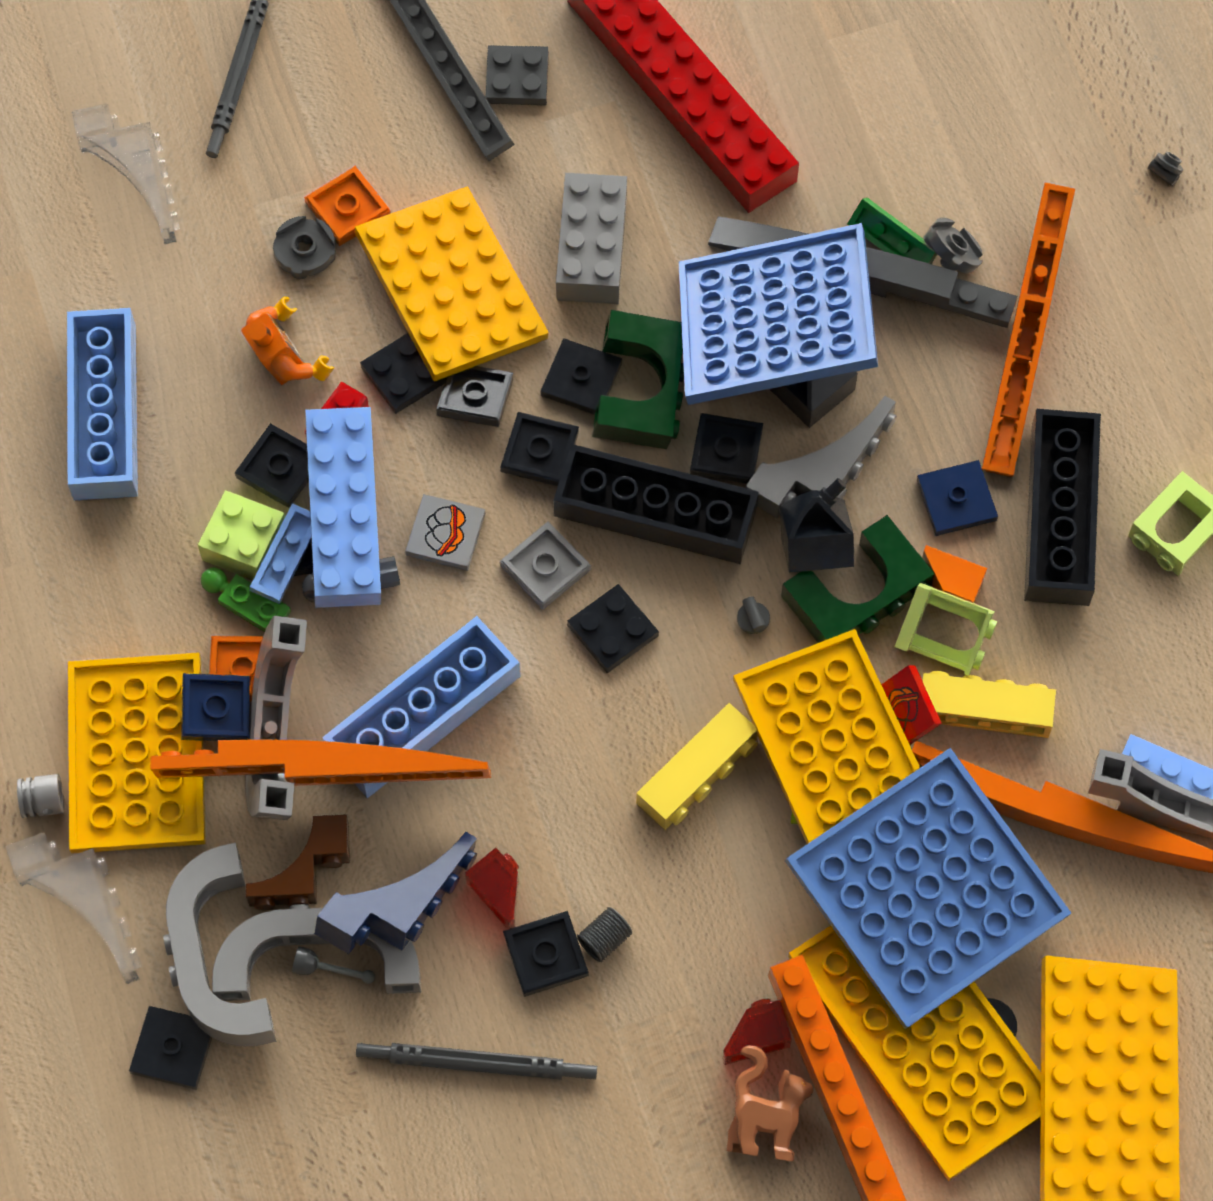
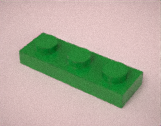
M867 197L860 201L847 223L849 226L862 223L865 238L884 252L932 264L938 255L933 248L925 243L922 237Z

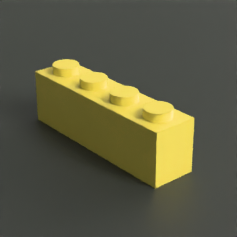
M942 671L923 673L922 681L942 725L1049 738L1053 727L1055 689H1048L1043 684L1016 685L1013 681L1006 679L996 680L995 682L984 681L974 675H966L962 678L953 677Z
M728 703L637 792L636 804L664 830L672 823L675 826L678 825L689 812L687 808L692 803L703 801L712 790L710 786L718 778L723 780L733 771L735 767L733 763L741 755L745 758L753 752L758 745V742H756L758 735L755 725Z

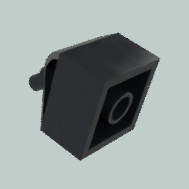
M855 371L771 388L769 390L810 428L855 390L858 373Z
M837 478L828 488L823 487L820 491L812 490L780 505L781 540L789 573L854 567V533L845 500L837 497L847 487L840 478Z

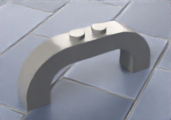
M273 616L267 625L261 642L254 676L249 740H287L291 684L297 661L305 652L307 620ZM284 773L246 775V803L251 816L288 820L292 816L294 783L285 782Z
M231 843L203 852L191 860L177 875L167 898L166 919L169 934L163 935L166 953L167 955L173 954L175 964L169 967L173 987L179 986L187 1010L198 1027L212 1038L226 1044L244 1047L258 1046L277 1042L267 999L263 998L236 1004L223 1001L211 992L198 927L200 911L212 896L225 890L246 886L239 851L236 843Z
M297 904L290 906L289 909L273 910L258 914L240 924L226 938L217 954L213 968V994L223 1001L251 1000V972L258 958L266 951L274 947L286 945L330 944L314 934L317 916L323 908H310L308 905ZM370 932L364 944L376 950L384 961L387 994L421 992L420 968L413 943L409 941L401 951Z

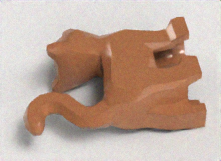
M745 1046L741 1050V1055L751 1058L754 1061V1065L742 1072L735 1084V1116L728 1130L726 1151L758 1156L759 1146L755 1143L756 1135L758 1132L773 1134L775 1158L794 1161L795 1152L789 1148L790 1140L799 1122L800 1106L806 1099L812 1096L813 1085L806 1082L802 1077L790 1074L789 1070H783L780 1082L778 1083V1101L768 1100L751 1094L749 1085L760 1079L768 1067L767 1057L763 1050L757 1046Z

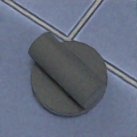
M1170 152L1165 154L1158 153L1148 166L1149 170L1172 186L1178 181L1180 174L1184 170L1180 165L1182 161Z
M755 597L745 598L742 601L743 606L737 614L738 625L747 633H761L769 625V611L763 604L756 602Z

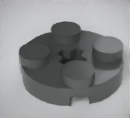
M306 216L294 217L284 222L276 232V238L273 243L275 259L284 271L292 274L296 279H304L307 276H313L324 271L336 258L334 234L331 228L322 220L316 218V221L306 219ZM300 242L313 244L308 251L298 250Z
M938 218L923 236L925 243L941 258L940 263L944 268L953 271L958 270L963 273L974 272L983 262V260H979L983 255L980 245L965 228L959 232L956 228L952 227L955 223L953 220Z

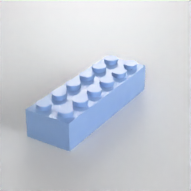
M131 308L67 312L68 487L74 501L138 497L136 324Z
M371 407L305 410L315 608L381 605Z
M476 616L323 736V741L378 745L427 752L520 678V663L480 618ZM388 782L356 783L355 785L368 799Z

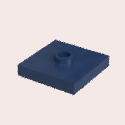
M979 460L917 475V482L935 536L997 521L998 514Z
M183 673L181 740H249V676Z

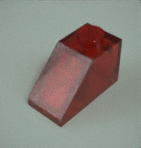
M495 848L465 872L466 883L507 929L515 927L519 887L517 870L519 866L510 854L505 853L503 855Z
M769 998L761 999L752 1003L751 1008L746 1009L723 1050L722 1060L724 1065L750 1059L741 1055L742 1048L748 1045L757 1046L765 1054L790 1048L792 1037L780 1000L771 1002Z

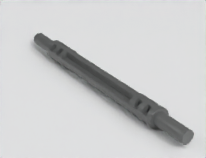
M251 0L211 124L213 132L206 150L208 157H218L224 135L229 132L269 6L267 0Z
M357 1043L356 1057L390 1060V1064L562 1080V1076L595 1080L597 1078L598 1066L564 1063V1059L399 1043H392L391 1046Z

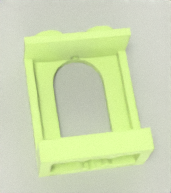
M1182 471L1133 522L1128 536L1138 549L1147 551L1154 556L1163 569L1172 571L1179 576L1184 565L1213 535V495ZM1178 500L1200 517L1202 521L1184 540L1179 543L1170 544L1162 541L1157 536L1155 528L1158 520Z
M920 583L917 586L894 647L906 652L911 650L963 670L965 671L964 674L969 676L973 668L979 670L985 651L980 650L984 638L990 640L997 624V621L992 619L995 611ZM926 605H933L972 621L977 626L979 632L975 646L968 650H958L916 634Z

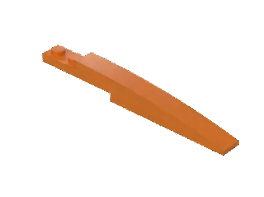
M1044 183L984 456L982 471L1009 477L1014 475L1075 188Z
M218 740L217 754L212 750L205 749L196 750L191 755H181L177 751H164L161 753V756H151L150 765L151 771L157 778L285 773L287 782L294 783V786L491 778L488 762L396 747L309 740Z
M917 740L912 748L920 768L943 753V751ZM958 758L996 811L1003 816L1115 852L1173 866L1213 873V850L1048 781H1045L1041 792Z

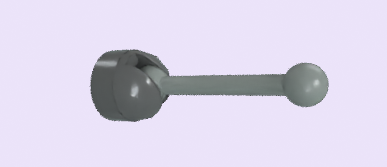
M298 946L292 973L310 975L319 968L361 978L367 984L375 980V974L371 970L361 972L319 962L318 956L313 950Z

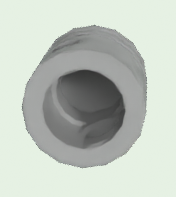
M59 774L36 776L34 780L31 777L26 778V781L23 778L17 780V797L22 818H27L28 814L30 817H35L37 813L39 816L64 813L63 787Z

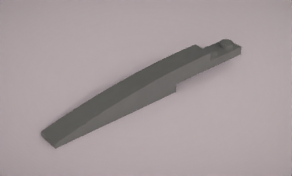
M718 216L708 245L731 251L803 236L808 233ZM866 247L871 294L886 298L887 294L891 293L1008 328L1018 296L957 278V271Z

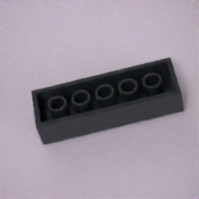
M1036 408L1031 430L1024 601L1089 606L1095 592L1100 413Z
M571 444L553 500L554 516L741 564L757 510L759 491Z

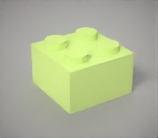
M225 490L198 543L202 561L253 580L285 518L284 512Z

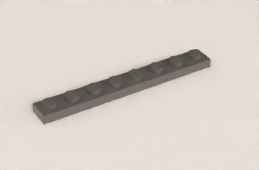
M390 0L487 160L491 161L515 144L427 1Z

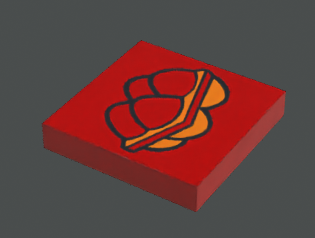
M915 665L906 666L881 684L909 745L942 724Z

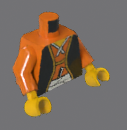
M284 296L274 307L268 306L254 311L247 317L246 326L241 329V332L260 362L281 385L292 380L310 379L312 376L320 381H325L333 371V366L329 367L326 365L329 361V358L326 356H320L313 366L310 363H305L277 321L278 319L285 322L297 310V308L290 309L286 306V303L290 300L289 297Z

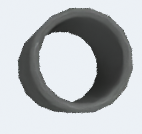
M607 907V910L598 915L596 920H593L586 929L577 934V939L592 958L598 962H603L608 955L610 956L612 951L617 949V946H620L622 942L627 940V937L632 935V929L615 909Z

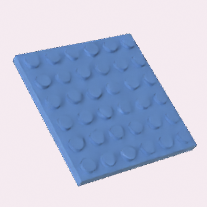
M862 223L679 261L685 398L688 405L878 367L865 233Z
M951 748L785 860L905 1030L1071 914V911Z

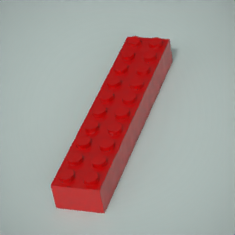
M567 0L568 4L748 213L797 182L799 162L658 0Z

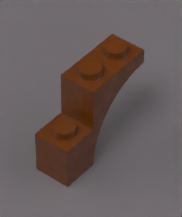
M347 814L313 816L311 833L300 856L287 869L274 877L246 884V899L249 907L254 906L257 910H272L275 908V905H288L290 907L297 904L308 906L309 904H316V865H322L324 868H339L344 863H350L349 822Z

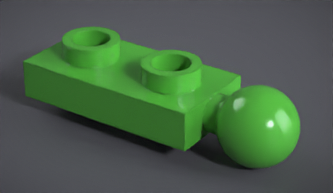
M211 567L206 569L201 576V585L207 592L222 593L218 598V604L265 632L273 616L287 617L291 612V608L283 602L278 604L251 592V583L238 574L233 577L231 582H228L226 574L221 569Z

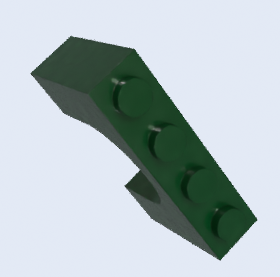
M611 310L605 325L602 352L644 360L657 372L661 383V391L654 397L641 401L600 395L595 408L592 437L667 449L671 440L677 439L680 421L675 420L676 410H680L683 392L678 391L679 382L684 380V363H681L683 354L682 322Z
M888 515L863 530L859 542L861 548L877 566L884 578L885 587L874 599L859 604L843 602L827 590L813 571L799 572L783 583L781 597L817 643L854 629L858 635L862 632L868 634L887 615L893 617L905 608V603L913 599L917 586L920 583L932 586L935 573Z

